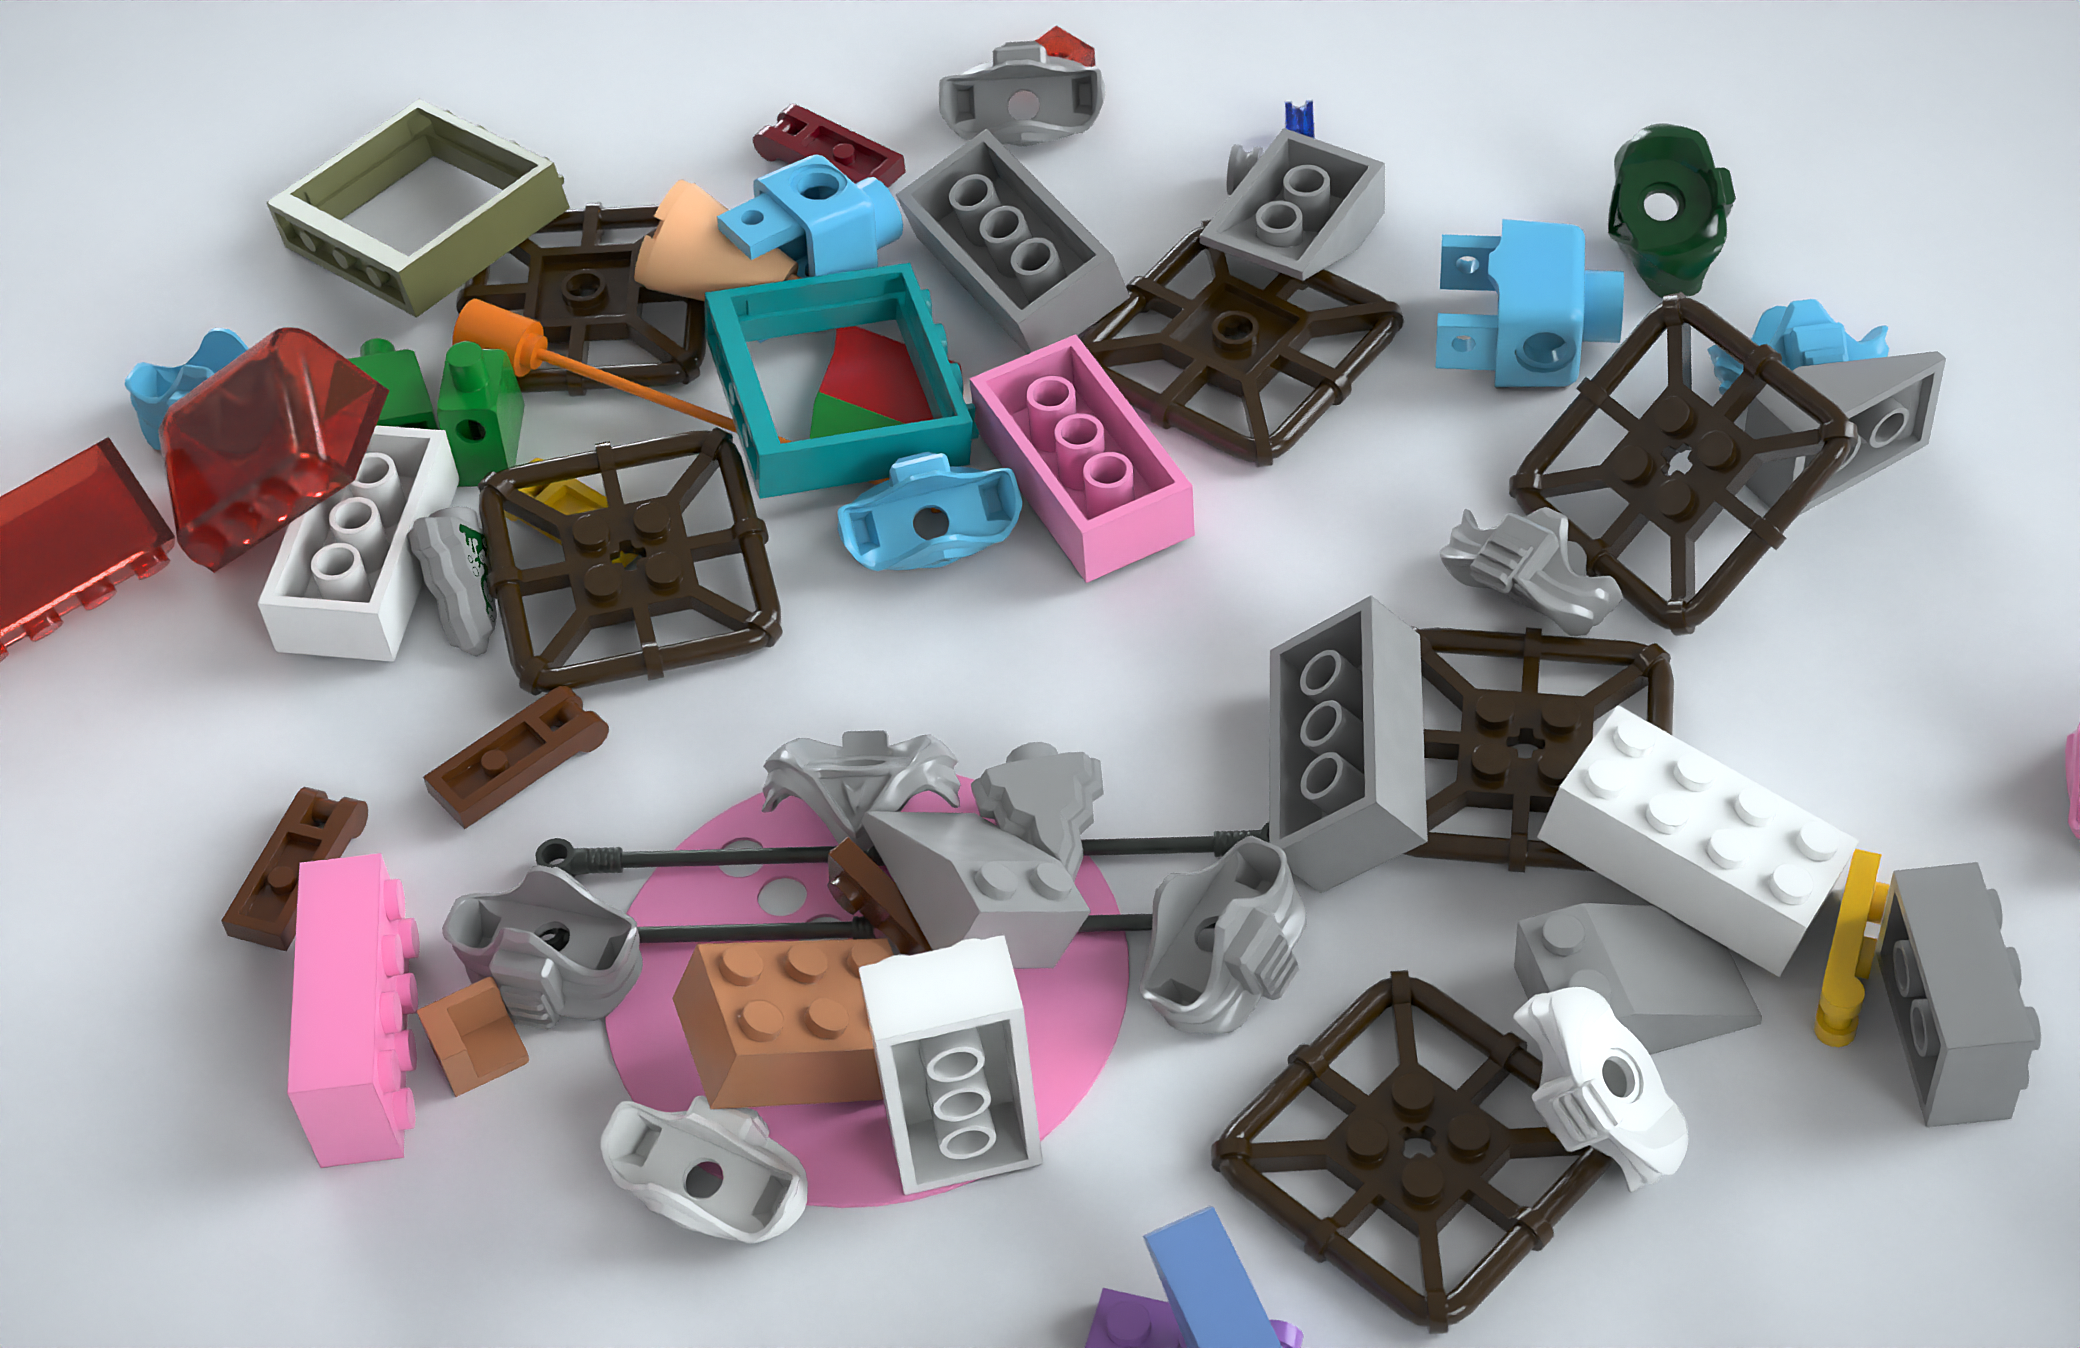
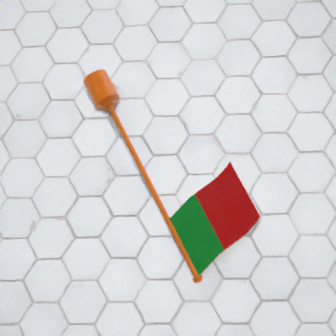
M478 299L469 301L457 318L453 331L452 346L459 342L471 341L477 343L481 349H501L506 351L515 376H525L531 369L536 370L544 361L737 433L734 421L731 418L547 350L548 340L543 336V326L538 321ZM858 326L836 328L834 353L814 401L809 439L934 419L905 343ZM949 360V363H950V364H951V363H957V362H954V361H952V360ZM778 436L780 444L793 442ZM889 478L868 482L874 485H878L884 481L889 480ZM931 508L932 513L942 512L939 509Z

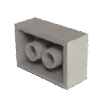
M1978 862L1893 871L1875 949L1926 1127L2012 1119L2020 1090L2027 1089L2029 1084L2028 1064L2032 1051L2038 1050L2041 1045V1028L2038 1015L2032 1006H2024L2019 988L2022 975L2017 951L2014 947H2005L2001 935L2002 907L1999 895L1995 889L1986 888Z

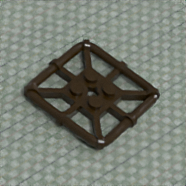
M601 202L586 203L585 209H568L534 234L582 231L581 246L541 248L527 238L508 252L529 267L527 283L488 285L490 266H488L467 281L465 287L457 295L456 310L459 314L472 299H478L505 310H524V317L542 324L543 336L547 338L548 343L570 342L568 358L586 365L590 341L630 339L660 360L661 363L591 367L645 387L665 386L679 382L688 385L700 376V367L706 352L705 301L649 290L644 285L635 281V266L645 236L635 243L600 245L601 236L604 235L605 230L656 227L646 234L653 238L661 221L654 217L659 205L603 208ZM590 289L594 292L589 296L581 297L583 290ZM684 301L687 304L683 347L642 319L643 303ZM563 368L531 369L523 377L516 376L521 393L568 391L570 396H585L587 390L614 388Z
M1204 220L1201 221V227L1195 228L1186 234L1143 277L1135 276L1126 285L1130 298L1097 321L1080 340L1129 404L1149 414L1152 423L1164 429H1170L1173 426L1235 458L1255 462L1257 468L1272 466L1273 459L1280 457L1291 449L1331 405H1340L1351 394V384L1392 342L1396 333L1403 327L1402 311L1397 303L1388 301L1381 295L1325 269L1303 281L1277 272L1279 274L1262 290L1230 275L1225 252L1200 244V234L1211 221ZM1201 251H1205L1213 279L1192 300L1165 287ZM1309 287L1347 306L1307 311L1287 302V300L1298 289L1305 290ZM1152 309L1172 319L1159 333L1113 339L1139 312H1148ZM1370 330L1335 368L1299 352L1312 338ZM1241 332L1246 333L1245 338L1238 340L1225 338V336L1234 337ZM1163 359L1184 371L1160 394L1108 367ZM1279 372L1315 388L1282 424L1269 435L1259 395L1262 389ZM1207 382L1222 388L1242 399L1251 437L1242 435L1184 405Z
M1678 292L1665 295L1663 302L1658 304L1641 320L1591 380L1585 377L1576 389L1580 392L1579 395L1524 458L1516 475L1510 477L1509 495L1516 499L1526 515L1544 507L1563 514L1545 498L1604 488L1614 490L1629 505L1602 537L1598 539L1591 538L1568 518L1567 541L1578 543L1587 555V576L1613 577L1621 590L1623 598L1651 622L1671 630L1675 636L1692 634L1696 626L1704 622L1718 609L1771 547L1777 550L1787 539L1783 535L1784 531L1841 467L1850 452V448L1857 445L1858 429L1856 424L1849 422V418L1837 404L1782 363V356L1778 351L1767 344L1759 346L1708 306L1691 298H1686L1684 293ZM1691 326L1743 365V372L1714 406H1711L1692 391ZM1667 329L1668 386L1643 416L1638 419L1610 395ZM1768 384L1820 424L1818 429L1753 439L1734 422ZM1598 409H1601L1628 431L1601 465L1544 474ZM1685 450H1691L1687 457L1692 464L1690 470L1685 474L1676 470L1669 476L1668 470L1671 466L1669 463L1672 458ZM1817 454L1763 517L1735 497L1764 462ZM1725 509L1751 531L1695 595V542L1721 511ZM1649 521L1670 537L1671 599L1668 602L1617 559Z
M716 427L712 431H690L611 447L610 441L595 444V450L516 465L497 473L488 472L479 482V515L491 572L487 576V585L491 597L497 599L510 664L519 679L520 688L537 696L541 692L548 693L559 686H567L574 690L647 675L648 681L663 678V671L744 655L763 647L771 648L782 636L783 630L780 626L781 606L765 548L769 535L765 522L757 517L744 462L736 445L733 443L732 434ZM699 454L666 496L624 504L616 470ZM720 466L734 525L729 529L687 537L682 513ZM600 474L608 507L565 515L518 489ZM504 510L560 539L565 561L524 570L516 567ZM620 551H623L625 554L634 553L643 557L637 560L636 569L626 571L622 563L612 564V560L620 558ZM742 553L756 611L750 612L699 585L694 562ZM571 587L576 608L575 612L541 655L535 656L522 597ZM693 609L733 630V632L658 647L651 617ZM630 621L635 622L641 651L563 666L591 629Z
M1411 626L1420 635L1421 675L1462 711L1461 732L1423 729L1424 758L1458 760L1457 778L1455 782L1426 800L1428 842L1403 854L1418 858L1509 865V872L1525 873L1526 866L1596 872L1544 841L1528 840L1529 812H1549L1559 787L1593 740V722L1646 686H1648L1646 721L1672 735L1674 678L1671 665L1669 664L1671 660L1670 654L1657 643L1648 646L1633 641L1542 635V628L1526 627V634L1439 627L1418 629ZM1437 653L1524 659L1521 692L1475 688ZM1540 660L1628 666L1584 696L1538 693ZM1530 744L1538 749L1533 750L1531 758L1518 757V750L1513 748V746ZM1465 807L1513 810L1511 838L1429 831Z
M1408 970L1390 971V978L1380 980L1363 992L1310 1045L1300 1044L1288 1056L1289 1066L1228 1124L1219 1140L1213 1143L1210 1149L1213 1169L1221 1173L1237 1192L1303 1241L1306 1254L1318 1263L1329 1261L1400 1317L1418 1326L1427 1327L1428 1334L1448 1333V1326L1457 1324L1473 1313L1531 1250L1541 1251L1553 1239V1227L1606 1172L1614 1158L1589 1145L1575 1151H1567L1556 1134L1552 1133L1548 1127L1509 1129L1478 1107L1510 1074L1533 1090H1538L1541 1083L1543 1062L1527 1051V1042L1513 1032L1505 1035L1434 985L1419 978L1409 977ZM1411 1005L1422 1010L1488 1057L1457 1090L1418 1063ZM1392 1006L1398 1067L1368 1096L1330 1068L1329 1065L1387 1008ZM1308 1086L1348 1115L1325 1139L1251 1143ZM1412 1138L1425 1139L1431 1142L1430 1149L1434 1155L1427 1157L1425 1154L1417 1153L1410 1159L1403 1155L1405 1141ZM1580 1155L1532 1207H1520L1488 1183L1510 1159ZM1326 1169L1356 1191V1193L1332 1217L1321 1219L1261 1173ZM1469 1204L1507 1233L1458 1285L1446 1294L1443 1285L1438 1234ZM1377 1209H1380L1417 1237L1424 1295L1415 1291L1348 1240Z

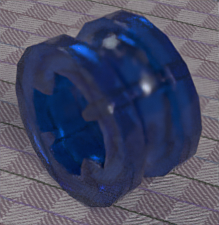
M1306 100L1305 104L1301 107L1294 106L1292 101H1285V129L1315 139L1313 100Z

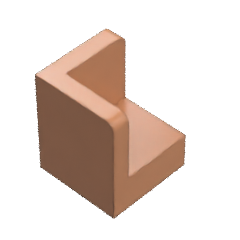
M493 977L484 978L416 1010L430 1046L455 1097L529 1062L527 1050L508 1015L501 993Z

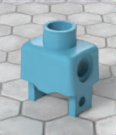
M820 155L806 157L754 179V198L717 216L718 230L749 259L753 260L778 247L798 263L797 276L801 278L878 267L877 250L898 240L903 233L902 216L891 192L881 181L875 177H868L854 184L830 161ZM767 339L757 340V341H758L759 343H762V342L766 341Z
M1502 219L1501 236L1442 234L1440 289L1496 291L1498 294L1497 315L1438 313L1435 368L1494 370V387H1565L1576 382L1578 378L1582 342L1620 343L1623 319L1624 271L1585 270V235L1578 226L1564 223ZM1464 256L1474 257L1475 259L1472 261H1465L1460 258ZM1458 336H1469V337H1471V338H1470V339H1466V340H1462V339H1458V338H1456V337H1458Z

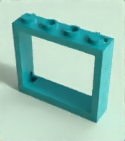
M910 262L705 293V336L759 499L889 478L890 468L899 458L925 452L946 455L950 467L970 465L971 442L973 439H978L980 434L975 423L976 408L974 404H966L964 401V387L960 367L957 363H949L944 327L941 323L934 324L929 289H920ZM896 320L934 419L780 444L746 342Z

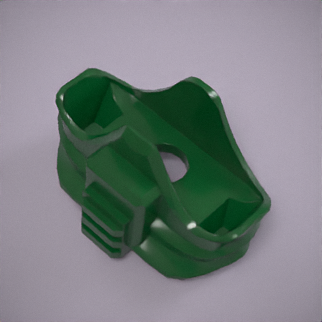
M1667 123L1653 124L1636 133L1632 139L1620 147L1615 155V186L1609 207L1608 234L1611 239L1617 242L1619 248L1630 257L1639 276L1658 297L1664 298L1665 295L1678 292L1684 293L1685 296H1693L1702 289L1707 271L1711 263L1721 252L1727 239L1726 218L1729 216L1733 203L1736 200L1731 173L1725 167H1715L1707 139L1699 131ZM1656 193L1666 194L1675 201L1677 213L1671 219L1665 221L1655 220L1645 211V199Z

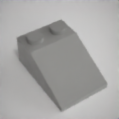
M1283 128L1200 234V244L1303 281L1357 250L1385 214V163Z
M1934 351L1800 366L1792 370L1837 404L1849 418V422L1856 424L1858 429L1857 445L1850 448V452L1841 467L1799 515L1929 444L1946 358L1941 353ZM1767 384L1748 406L1744 432L1753 439L1818 429L1820 424ZM1817 454L1764 462L1745 485L1771 508Z
M866 811L861 819L865 830L933 951L951 947L967 939L984 940L1004 935L1013 969L1054 968L1091 912L1074 884L1071 875L1067 872L1061 861L1015 835L1002 831L997 825L975 813Z
M1581 903L1518 920L1514 969L1528 1000L1536 994L1549 993L1570 987H1585L1593 990L1606 999L1615 1018L1637 1038L1649 1055L1761 1024L1762 1015L1728 948L1657 906Z

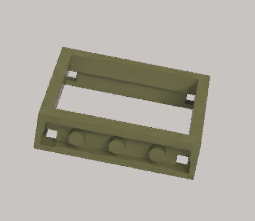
M421 99L416 100L266 202L286 248L416 318L570 208L562 187L564 176L558 174L554 162L550 161L548 157L539 156L521 147L515 141L501 138L487 131L481 125H474L453 115L449 110L444 111ZM433 156L502 189L500 193L410 256L341 221Z

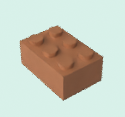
M888 939L697 944L672 999L710 1109L884 1100L858 967L876 964L885 958L894 956Z

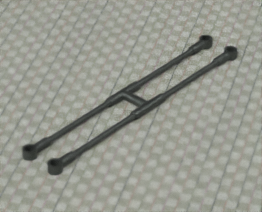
M1269 822L1261 830L1214 831V836L1082 839L1083 856L1214 852L1215 857L1224 856L1238 841L1248 836H1254L1269 843ZM554 838L543 842L537 848L535 858L537 865L551 868L556 866L574 878L577 874L622 873L624 868L828 863V853L836 846L623 852L621 847L574 848L569 841ZM875 846L863 851L878 866L885 865ZM565 859L559 864H550L554 860ZM1153 914L1088 915L1078 932L1152 930ZM854 916L852 921L637 927L640 943L829 938L876 939L874 935L875 927L864 916ZM1213 923L1205 927L1204 929H1215L1216 923ZM553 928L539 936L541 938L548 934H554L553 938L544 942L560 952L569 942L570 933L562 928Z

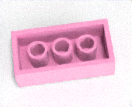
M1076 334L969 378L972 404L976 408L975 423L980 436L1003 468L1013 470L1021 493L1086 583L1195 536L1192 484Z
M381 853L299 864L287 1094L321 1168L404 1158V1132L415 1127V1104L411 1088H406V1071L416 1070L417 1051L414 1034L411 1029L407 1030L408 1014L417 1013L416 1010H418L417 984L414 974L409 973V959L419 957V933L415 919H405V896L402 882L400 879H390Z

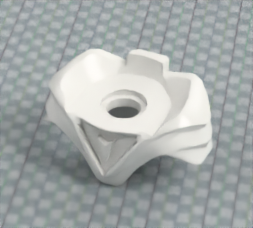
M1585 987L1564 988L1549 993L1536 994L1530 998L1514 1014L1513 1020L1538 1042L1543 1053L1541 1083L1539 1089L1533 1093L1532 1100L1536 1111L1549 1130L1556 1134L1567 1151H1575L1589 1145L1614 1158L1622 1167L1628 1191L1631 1193L1641 1188L1644 1184L1652 1185L1656 1183L1663 1174H1674L1685 1157L1689 1143L1688 1126L1684 1115L1675 1102L1667 1095L1658 1071L1647 1050L1615 1018L1606 999L1597 992Z
M702 1095L694 1098L688 1111L679 1112L657 1111L642 1104L623 1101L616 1107L600 1137L602 1156L615 1183L641 1199L649 1210L663 1214L682 1228L729 1240L758 1243L779 1236L788 1230L799 1219L806 1207L808 1181L804 1167L795 1155L768 1137L770 1133L768 1125L759 1116L758 1112L751 1108L710 1109L707 1098ZM707 1161L720 1165L723 1170V1181L715 1194L702 1199L694 1198L688 1194L686 1179L694 1166Z

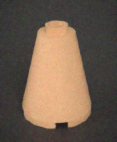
M682 179L669 190L654 215L655 218L661 221L653 238L648 235L644 237L635 266L634 279L649 290L705 301L706 292L801 279V277L797 276L798 263L778 247L753 260L749 259L718 230L717 216L729 211V209L695 183L691 184Z

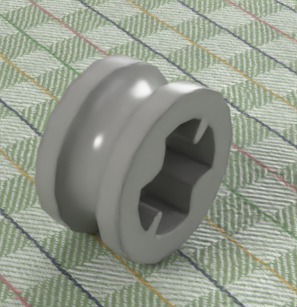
M1233 145L1227 169V194L1231 195L1264 154L1262 147H1254L1251 152H1245L1242 145Z

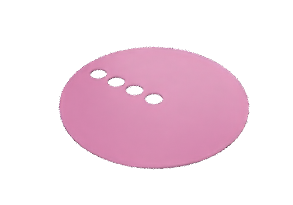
M956 775L961 784L958 791L960 800L958 808H953L937 793L924 791L913 796L901 812L975 813L980 816L971 791V783L974 779ZM763 792L732 806L705 823L675 850L724 849L729 844L741 840L753 841L762 848L837 846L838 843L826 824L804 800L789 796L782 800L774 811L764 813L762 812V807L766 799ZM982 817L996 825L994 819ZM1083 856L1074 884L1091 910L1089 915H1120L1114 895L1101 871L1090 856ZM828 863L763 864L757 872L745 877L729 876L719 866L657 867L640 889L626 913L637 922V927L806 923L821 917H832L845 922L852 921L854 916H863L859 911L854 915L848 913L831 895L828 889ZM885 865L879 866L893 880ZM789 878L800 882L807 891V897L803 906L796 912L785 916H775L768 914L760 907L758 903L759 894L763 887L771 881ZM1125 931L1077 932L1054 968L1013 969L1024 1008L1040 1142L1062 1123L1086 1096L1103 1070L1116 1043L1126 1010L1129 988V951ZM799 939L640 943L639 950L643 959L641 974L622 1002L605 1017L612 1057L622 1083L633 1102L657 1111L679 1112L688 1111L696 1096L702 1095L706 1097L672 999L697 944L799 941ZM884 1100L748 1107L757 1111L759 1116L766 1122L770 1131L768 1137L782 1145L800 1160L806 1171L808 1181L806 1205L836 1208L877 1207L915 1201L948 1192L975 1181L971 1180L904 1195ZM707 1161L697 1165L706 1172L723 1180V1170L717 1163Z

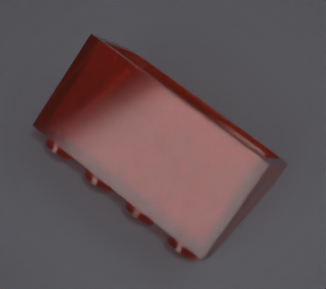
M283 327L270 333L172 404L165 413L158 430L177 542L181 549L192 561L205 566L215 573L355 481L390 390L312 333L299 328Z
M109 437L0 496V662L9 655L6 648L27 636L34 642L50 635L64 623L61 618L62 616L81 605L86 611L99 607L116 595V585L134 575L139 580L147 579L164 569L171 561L167 554L175 545V535Z

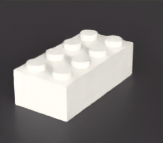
M330 422L258 601L260 612L276 652L394 662L424 580L420 560L411 550L408 533L413 528L414 521L417 519L429 517L430 514L438 510L450 507L460 480L445 430Z
M1619 705L1616 706L1559 787L1537 836L1542 841L1778 977L1782 974L1859 843V840Z
M1002 935L984 940L967 939L948 948L912 956L895 955L885 958L876 964L858 967L888 1125L904 1195L1043 1164L1024 1008L1005 936Z

